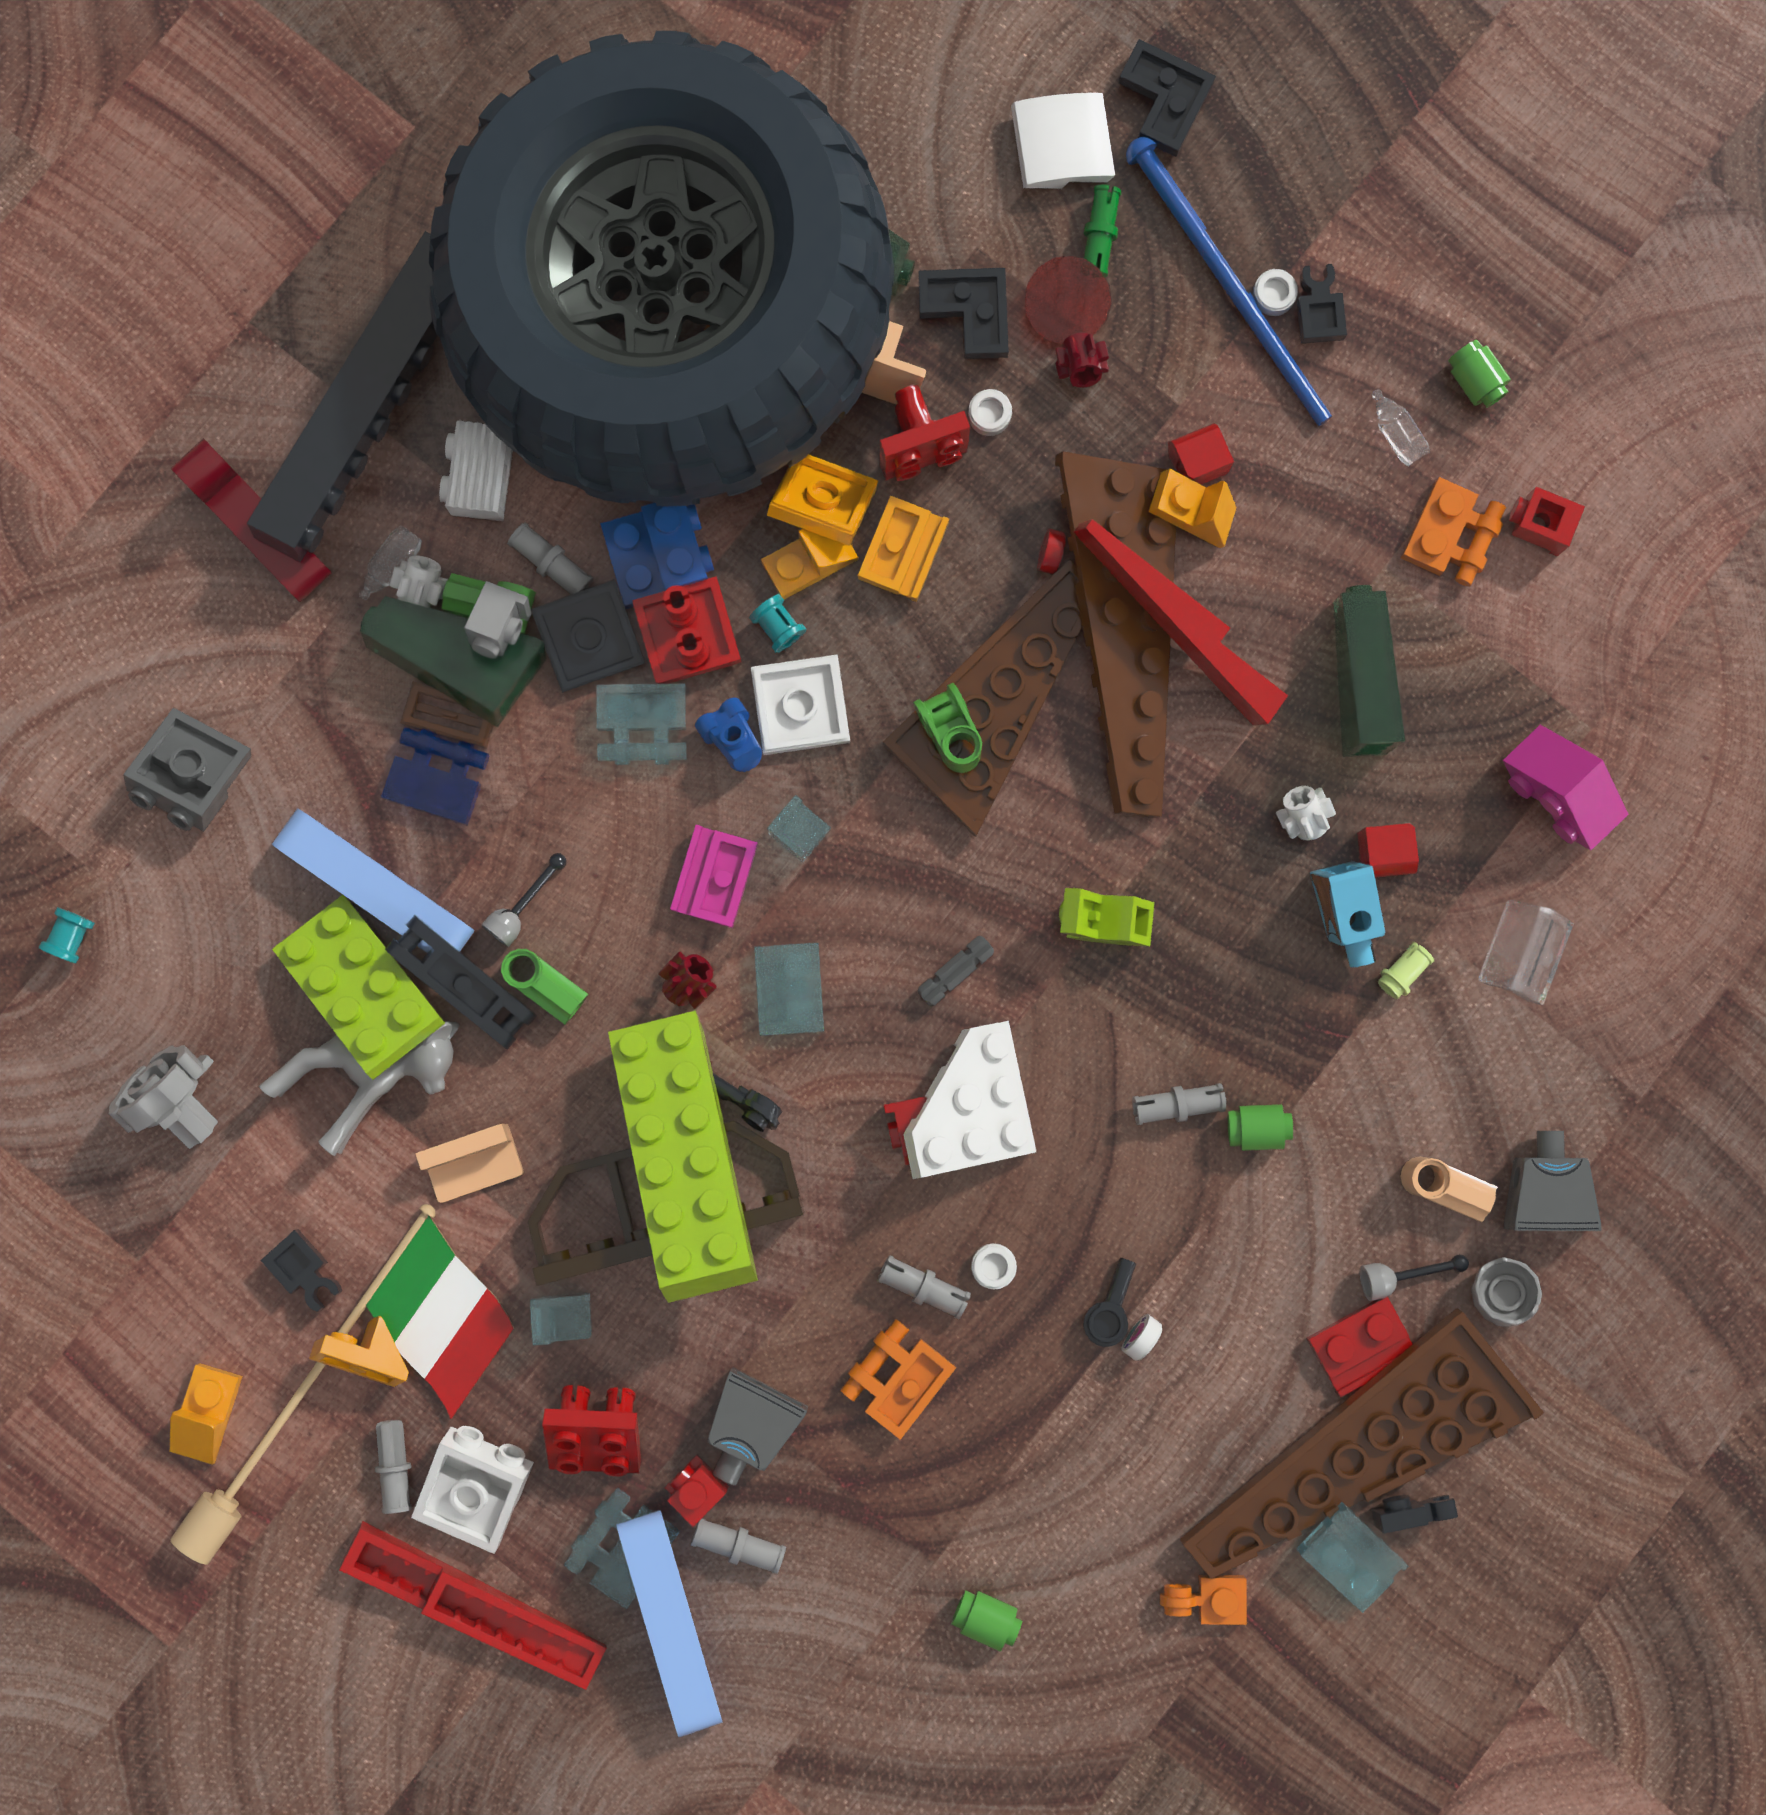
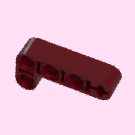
M204 438L171 467L172 471L214 512L299 602L305 599L332 574L313 552L307 551L302 561L299 562L253 537L247 522L261 501V498Z

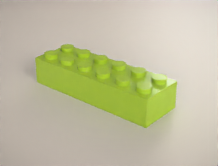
M692 1011L608 1032L659 1289L665 1299L670 1303L758 1281L704 1030L697 1012Z

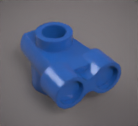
M734 697L724 701L716 712L700 716L695 723V728L705 743H714L725 756L732 769L738 772H746L759 764L762 757V749L747 723L750 717L749 712L740 699Z

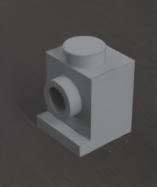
M486 581L464 627L472 649L488 658H496L497 655L503 656L508 643L514 645L520 635L523 620L521 619L529 621L532 614L528 597Z

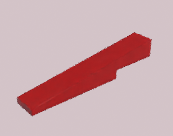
M1090 519L1079 523L1073 533L1252 725L1269 724L1288 695L1221 643L1230 627L1096 521Z
M362 1521L340 1565L339 1571L421 1608V1614L585 1690L607 1649L605 1644Z

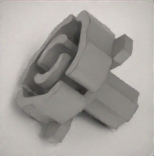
M185 1045L179 1047L169 1046L155 1054L149 1061L150 1065L147 1067L143 1065L138 1068L122 1085L118 1095L109 1106L108 1114L128 1133L133 1130L138 1133L147 1127L151 1128L159 1124L164 1130L168 1128L188 1149H191L193 1146L202 1143L213 1132L215 1125L218 1123L209 1111L192 1095L198 1085L197 1079L208 1070L214 1061L208 1055H201L197 1058Z

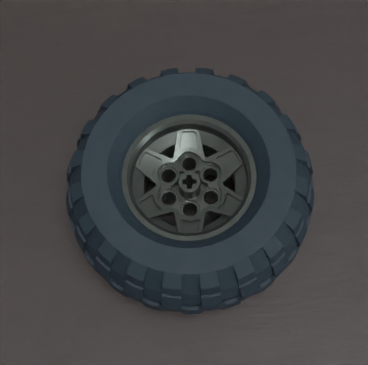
M656 31L652 41L631 43L624 38L623 34L604 36L589 41L591 52L576 56L564 63L561 62L558 54L530 69L528 71L530 82L511 97L500 93L479 115L478 133L471 140L469 146L459 145L445 173L444 199L441 206L435 207L430 233L428 264L432 268L433 285L430 286L429 300L434 328L443 345L445 356L448 360V367L455 382L478 415L500 440L542 475L554 481L576 486L584 490L587 495L618 503H636L637 500L655 502L657 506H686L700 504V498L712 497L727 492L728 496L741 494L762 485L761 478L776 472L786 464L791 468L811 453L821 443V435L833 422L837 424L840 419L844 418L856 403L865 387L867 372L874 358H877L880 354L887 336L890 320L889 306L892 286L894 285V263L884 204L870 173L868 162L852 135L833 120L828 113L827 106L813 92L783 70L773 71L764 60L739 45L726 41H721L717 47L701 44L696 38H692L690 33ZM689 202L704 208L691 211ZM662 226H674V230L667 236L660 237L655 235ZM624 246L634 247L633 252L626 257L615 256L617 251ZM700 248L712 249L710 255L704 259L692 258L694 252ZM741 248L742 270L740 281L738 282L723 269L725 262ZM588 253L595 261L591 266L583 270L584 261ZM621 289L631 290L629 297L625 300H612L617 291ZM698 291L709 292V296L705 301L701 303L689 302L690 297ZM661 311L669 313L667 319L661 324L649 323L653 314ZM610 319L625 322L626 341L609 334L596 322ZM689 319L696 324L710 325L696 336L677 343L685 320Z

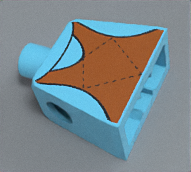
M1351 861L1310 872L1328 940L1341 946L1345 945L1350 967H1360L1376 962L1371 939L1385 935V927L1373 866ZM1355 913V920L1353 924L1350 925V918Z

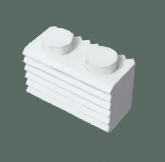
M459 420L456 421L455 434L448 433L445 456L447 460H451L449 476H442L439 496L441 502H446L445 507L452 516L503 521L513 450L500 440L486 424Z

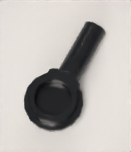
M713 1073L718 1097L725 1101L729 1100L744 1111L741 1117L748 1125L760 1132H764L766 1128L776 1130L780 1124L778 1118L782 1113V1110L776 1103L753 1089L747 1090L743 1086L736 1088Z
M1119 1258L1105 1301L1093 1305L1084 1316L1083 1327L1085 1334L1097 1346H1114L1122 1341L1127 1333L1128 1320L1122 1304L1136 1267L1135 1262Z

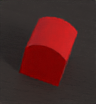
M1215 423L1168 442V453L1175 471H1179L1183 476L1199 484H1204L1228 474L1234 463L1221 430Z
M1412 824L1365 827L1357 832L1360 863L1373 866L1375 878L1415 874L1417 872L1419 858L1415 827Z

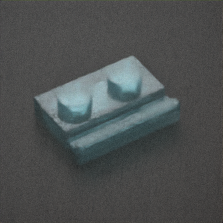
M819 943L754 947L760 1036L824 1032Z
M1341 1502L1337 1506L1339 1510L1331 1518L1327 1516L1296 1549L1310 1565L1364 1613L1394 1582L1393 1577L1401 1569L1405 1571L1409 1566L1402 1557Z

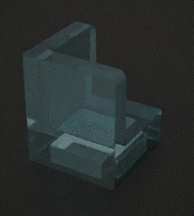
M795 795L769 825L767 830L773 839L803 863L829 833L831 827L803 804V800Z
M590 1293L539 1296L530 1299L533 1346L552 1344L555 1341L588 1339L592 1336Z

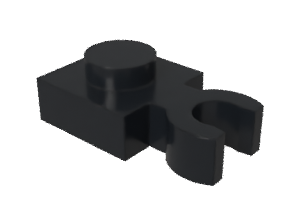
M1332 264L1325 266L1323 270L1324 281L1321 282L1314 281L1311 278L1310 266H1304L1300 274V285L1308 293V296H1299L1297 300L1301 344L1343 341L1347 336L1343 293L1330 294V287L1335 279V269Z
M299 1229L293 1230L260 1260L290 1294L295 1293L302 1287L305 1290L304 1296L307 1305L316 1312L322 1311L325 1308L317 1297L320 1287H327L334 1296L342 1292V1287L337 1280L331 1277H323L319 1273V1270L328 1262Z
M1399 1495L1383 1499V1506L1371 1508L1374 1525L1384 1534L1429 1525L1428 1522L1443 1521L1458 1517L1454 1498L1449 1499V1495L1436 1496L1423 1501H1410L1409 1495Z

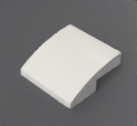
M1102 93L1043 96L1016 101L1011 105L1023 188L1062 189L1068 182H1108L1115 176Z

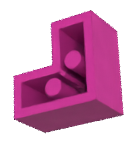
M1541 724L1503 760L1511 776L1508 780L1510 786L1523 798L1528 799L1532 796L1540 801L1541 805L1552 815L1555 821L1553 824L1555 832L1569 844L1576 841L1587 849L1592 850L1629 815L1604 761Z

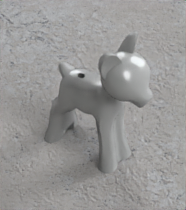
M446 1021L444 1025L374 1080L364 1072L343 1042L335 1035L320 1047L302 1049L284 1066L260 1084L259 1088L270 1097H281L306 1073L315 1068H342L359 1088L343 1113L318 1141L333 1156L337 1153L342 1154L350 1137L366 1113L404 1076L416 1078L430 1095L445 1089L444 1077L452 1064L454 1053L450 1039L458 1030L459 1023Z

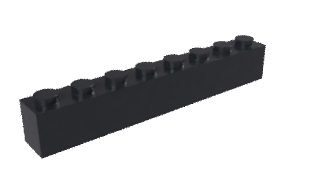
M426 231L423 233L247 522L255 539L299 562L302 561L307 551L310 553L314 552L320 544L324 533L322 526L330 514L335 516L341 509L346 497V492H344L352 477L357 479L362 474L368 461L366 453L374 441L380 442L383 439L390 424V419L388 418L396 404L401 406L406 401L412 387L410 380L417 369L423 370L427 366L433 354L434 348L431 345L436 339L437 334L431 317L429 300L430 286L433 285L432 268L428 264L430 233Z

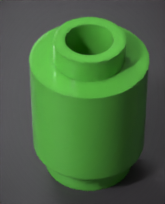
M1478 340L1470 342L1448 360L1453 367L1451 374L1474 406L1484 403L1486 408H1488L1509 393L1505 386L1511 381V378L1488 346L1482 347Z
M1282 1104L1239 1106L1236 1111H1228L1227 1121L1230 1147L1240 1146L1241 1151L1284 1149L1285 1140H1293L1292 1113H1284Z
M965 1590L951 1625L960 1628V1634L997 1651H1001L1004 1644L1011 1647L1014 1645L1022 1625V1620L1016 1618L1018 1608L978 1590L975 1594Z

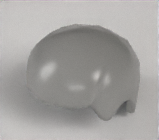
M1505 1257L1495 1259L1483 1265L1476 1273L1471 1287L1475 1308L1485 1320L1497 1326H1518L1531 1319L1538 1311L1542 1298L1538 1276L1525 1263Z

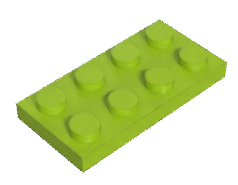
M341 895L272 950L364 1072L374 1080L444 1025L445 1022L395 958L385 950L384 944L346 896Z

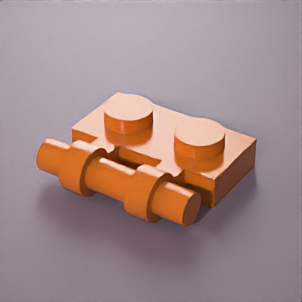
M1438 477L1401 555V559L1438 576L1444 573L1448 562L1460 567L1455 581L1470 587L1476 574L1481 573L1487 562L1485 554L1492 538H1497L1503 527V523L1500 520L1506 506L1497 501H1490L1485 513L1479 514L1472 510L1479 494ZM1464 527L1476 532L1469 549L1457 546Z
M895 1319L886 1332L881 1330L873 1340L876 1345L862 1363L858 1364L856 1362L850 1369L848 1374L851 1377L840 1391L853 1402L864 1388L875 1397L866 1407L865 1412L901 1440L956 1369V1366L921 1338L911 1351L908 1352L899 1343L909 1332V1329L899 1320ZM891 1356L900 1365L887 1382L883 1384L874 1375L888 1357Z

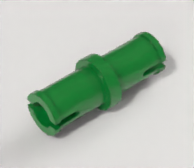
M1101 184L1094 186L1090 222L1085 224L1083 233L1087 237L1083 265L1080 271L1082 275L1087 277L1090 276V271H1094L1092 278L1101 279L1108 276L1112 241L1117 240L1119 229L1115 226L1119 198L1122 192L1120 188L1115 186L1112 187V192H1108L1110 185Z

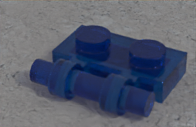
M405 727L400 736V744L415 748L413 759L410 761L398 756L394 757L381 798L468 826L481 784L465 777L469 766L485 770L489 761V753L474 749V744L460 740L457 744L438 738L434 731L422 728L419 732ZM432 754L453 760L449 773L428 766Z

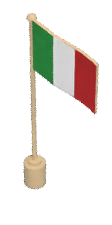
M425 1204L419 1208L422 1213L338 1332L348 1334L366 1307L374 1318L380 1315L399 1353L432 1386L446 1407L450 1419H452L514 1327L496 1296L456 1256L432 1220L436 1214L434 1207ZM316 1362L227 1491L224 1492L216 1489L213 1494L209 1492L202 1493L170 1539L171 1543L181 1553L198 1563L205 1565L210 1563L241 1518V1514L236 1510L239 1503L233 1498L326 1364Z

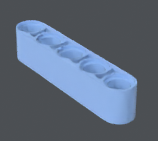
M298 808L272 843L279 851L402 936L409 929L406 924L414 915L422 919L458 951L462 950L475 931ZM423 940L418 944V947L426 953L432 948Z
M661 1510L616 1524L678 1737L723 1723Z

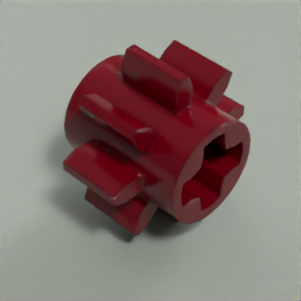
M1080 332L1072 334L1064 340L1062 347L1055 349L1057 356L1055 364L1059 379L1069 377L1074 387L1087 388L1093 386L1100 381L1102 373L1109 371L1107 363L1109 354L1106 342L1100 341L1095 344L1091 333Z
M680 951L658 974L665 979L662 984V992L671 1003L677 1006H685L690 1003L694 1009H697L717 987L711 982L714 970L704 957L697 954L685 957Z

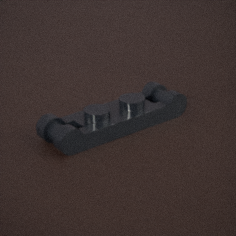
M414 915L406 924L409 929L398 941L393 939L385 950L508 1050L516 1041L514 1035L524 1023L529 1026L537 1015L435 932L422 919ZM423 940L432 948L422 960H419L412 954V951ZM504 1006L511 1013L501 1024H498L493 1018Z

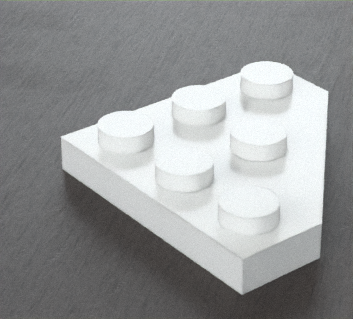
M1009 1021L961 1031L954 1044L956 1049L946 1066L941 1067L925 1095L927 1100L917 1118L911 1120L903 1134L913 1179L1036 1152Z

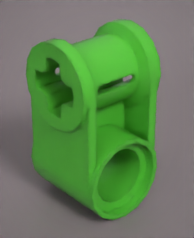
M954 683L947 685V691L924 702L920 699L913 702L915 711L926 733L932 738L945 765L952 771L965 773L974 769L981 759L982 740ZM957 740H966L972 744L974 752L969 757L962 759L953 756L949 747Z

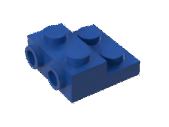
M656 503L641 506V512L600 523L625 609L634 607L632 600L666 591L671 586H686L708 579L706 572L713 571L714 567L707 545L698 547L694 531L700 530L702 527L695 504L687 506H657Z

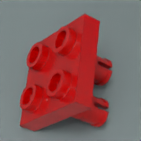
M910 385L898 390L895 393L897 405L894 408L902 432L880 440V467L885 480L896 477L897 481L908 480L919 475L923 467L937 463L939 467H944L962 459V454L966 453L968 449L970 425L965 411L939 420H931L919 385Z
M717 576L686 586H671L666 591L632 600L657 687L742 663Z
M573 1385L563 1387L560 1409H544L542 1426L549 1469L558 1470L564 1474H578L581 1471L603 1472L609 1476H623L627 1473L639 1474L641 1451L637 1413H632L636 1396L635 1392L629 1388H623L621 1403L619 1404L618 1387L610 1388L606 1393V1410L589 1411L587 1409L591 1392L588 1388L577 1385L575 1400Z

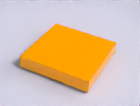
M808 454L791 468L788 467L769 504L767 516L850 546L876 492L879 480Z

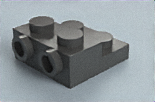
M173 708L123 774L126 790L129 792L128 797L142 809L151 810L153 806H156L166 811L169 821L182 830L190 831L194 826L204 832L227 801V790L251 758V748Z

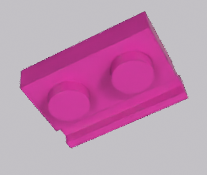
M695 825L670 910L733 929L758 843Z

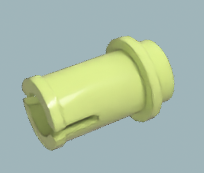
M1412 942L1389 970L1384 968L1380 972L1382 977L1378 980V984L1394 999H1399L1401 995L1407 996L1410 993V985L1434 962V958L1424 947L1418 946L1416 942Z

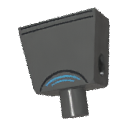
M1537 1131V1158H1514L1504 1218V1229L1515 1231H1601V1220L1588 1158H1565L1564 1131Z
M732 1367L726 1379L707 1441L712 1446L723 1451L712 1474L722 1481L736 1486L747 1464L765 1471L805 1417L808 1406Z

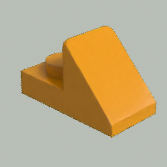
M1172 469L1161 472L1149 512L1218 548L1225 547L1237 507L1225 481L1205 487Z
M801 529L798 531L799 539L762 558L761 563L778 594L785 600L859 560L852 545L848 546Z
M380 1315L368 1322L361 1346L356 1345L358 1340L353 1336L332 1332L330 1336L325 1335L314 1342L309 1357L311 1360L392 1387L405 1382L409 1373Z
M201 1363L195 1365L182 1408L172 1412L170 1417L169 1452L208 1464H215L243 1376Z

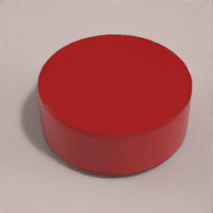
M1048 528L1040 549L1037 571L1051 575L1057 572L1066 542L1064 532Z

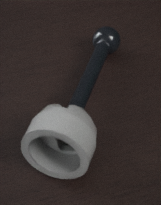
M561 853L553 854L549 859V866L512 910L504 908L495 910L485 919L481 926L498 941L509 947L521 931V921L518 915L555 871L565 868L567 864L566 857Z
M1458 1254L1451 1261L1396 1273L1384 1264L1372 1263L1360 1267V1281L1366 1298L1369 1301H1374L1391 1295L1396 1288L1397 1281L1448 1270L1464 1272L1469 1267V1261L1464 1255Z

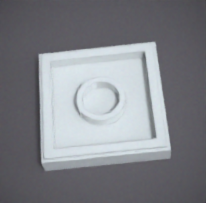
M838 655L751 667L763 755L850 743Z

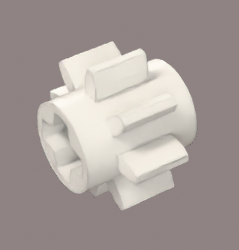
M411 556L408 562L402 561L400 567H394L390 587L398 589V601L402 605L413 610L423 611L428 610L431 604L437 605L438 599H443L442 595L448 579L440 577L442 572L441 566L433 559L424 556Z
M1299 786L1290 790L1282 798L1285 809L1276 812L1282 828H1286L1289 837L1293 839L1298 836L1303 840H1314L1325 834L1330 828L1327 818L1336 815L1330 798H1326L1323 789L1319 787L1314 790L1309 786Z

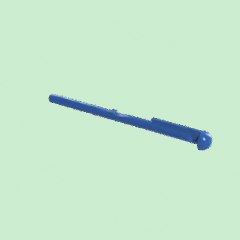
M1147 137L1133 140L1126 151L1128 164H1139L1316 425L1320 426L1332 417L1331 413L1257 307L1256 300L1252 294L1246 291L1205 231L1207 228L1153 151L1157 144Z

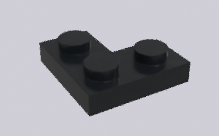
M1138 39L1118 82L1155 101L1140 130L1138 138H1150L1157 144L1156 148L1177 157L1214 84L1216 76Z
M1005 268L919 270L920 318L963 317L965 359L1008 358Z

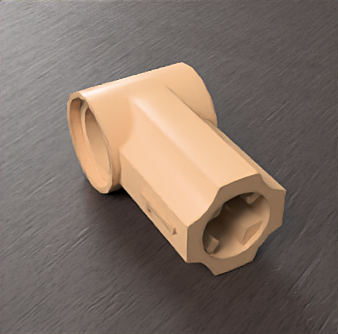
M1421 1156L1415 1157L1407 1161L1401 1171L1402 1185L1410 1194L1423 1197L1479 1222H1483L1485 1217L1491 1212L1496 1200V1186L1450 1167L1438 1159ZM1430 1166L1434 1172V1182L1429 1188L1424 1190L1419 1185L1418 1174L1422 1168Z

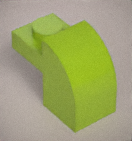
M1065 888L1064 901L1059 909L1060 933L1067 934V938L1082 941L1150 946L1155 902L1135 896L1101 895L1079 888Z

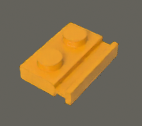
M890 495L859 571L858 579L917 602L949 524V518L944 516L942 518L932 514L929 510Z

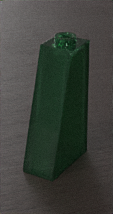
M1370 585L1350 586L1346 588V592L1341 593L1334 601L1342 756L1387 755L1405 742L1386 591H1373Z
M385 596L378 607L372 606L366 612L361 621L360 629L366 648L428 686L456 701V703L497 728L547 659L544 642L536 637L520 633L514 645L508 643L503 656L497 655L496 658L485 657L473 650L472 645L469 644L464 628L468 621L467 618Z

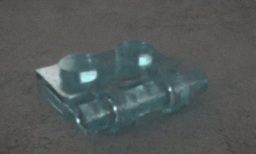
M685 684L596 685L597 730L614 731V743L597 745L598 761H615L616 765H630V761L655 760V765L669 764V760H687L686 742L669 743V730H686ZM629 731H654V743H630Z
M616 1488L607 1502L601 1501L594 1512L597 1517L584 1536H577L571 1545L573 1552L564 1563V1566L577 1575L580 1574L588 1561L598 1566L599 1570L590 1581V1584L627 1610L636 1597V1592L621 1540L619 1539L610 1553L599 1546L611 1527L617 1529L616 1524L632 1519L622 1512L631 1497L621 1489ZM643 1504L634 1518L654 1511ZM663 1519L670 1544H672L680 1530Z

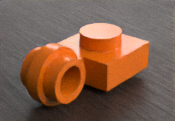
M1199 1575V1593H1192V1586L1166 1584L1164 1585V1593L1160 1594V1605L1164 1606L1165 1615L1177 1617L1192 1615V1607L1199 1606V1622L1201 1624L1247 1625V1578L1244 1575H1218L1211 1579L1208 1575Z

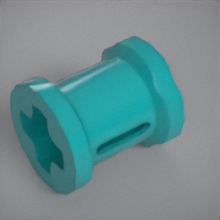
M780 594L763 602L749 616L752 623H759L772 640V649L775 653H779L791 646L807 630L803 624H797L782 605L784 599Z
M57 907L54 912L57 919L47 941L40 943L38 948L51 955L77 964L79 956L76 954L87 929H93L95 922Z

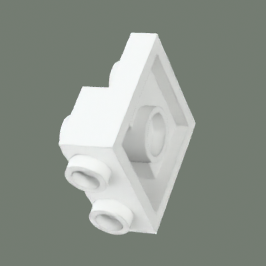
M461 1426L458 1429L450 1427L439 1443L411 1518L495 1554L512 1512L520 1499L534 1462L525 1459L524 1451L515 1445L503 1444L497 1447L483 1441V1434L474 1427Z

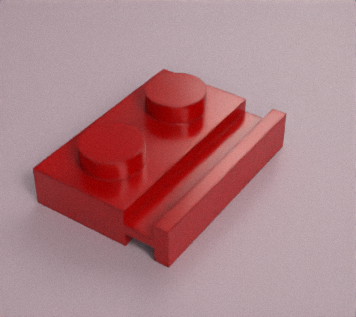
M1388 1296L1370 1302L1306 1338L1339 1397H1343L1365 1385L1413 1345Z

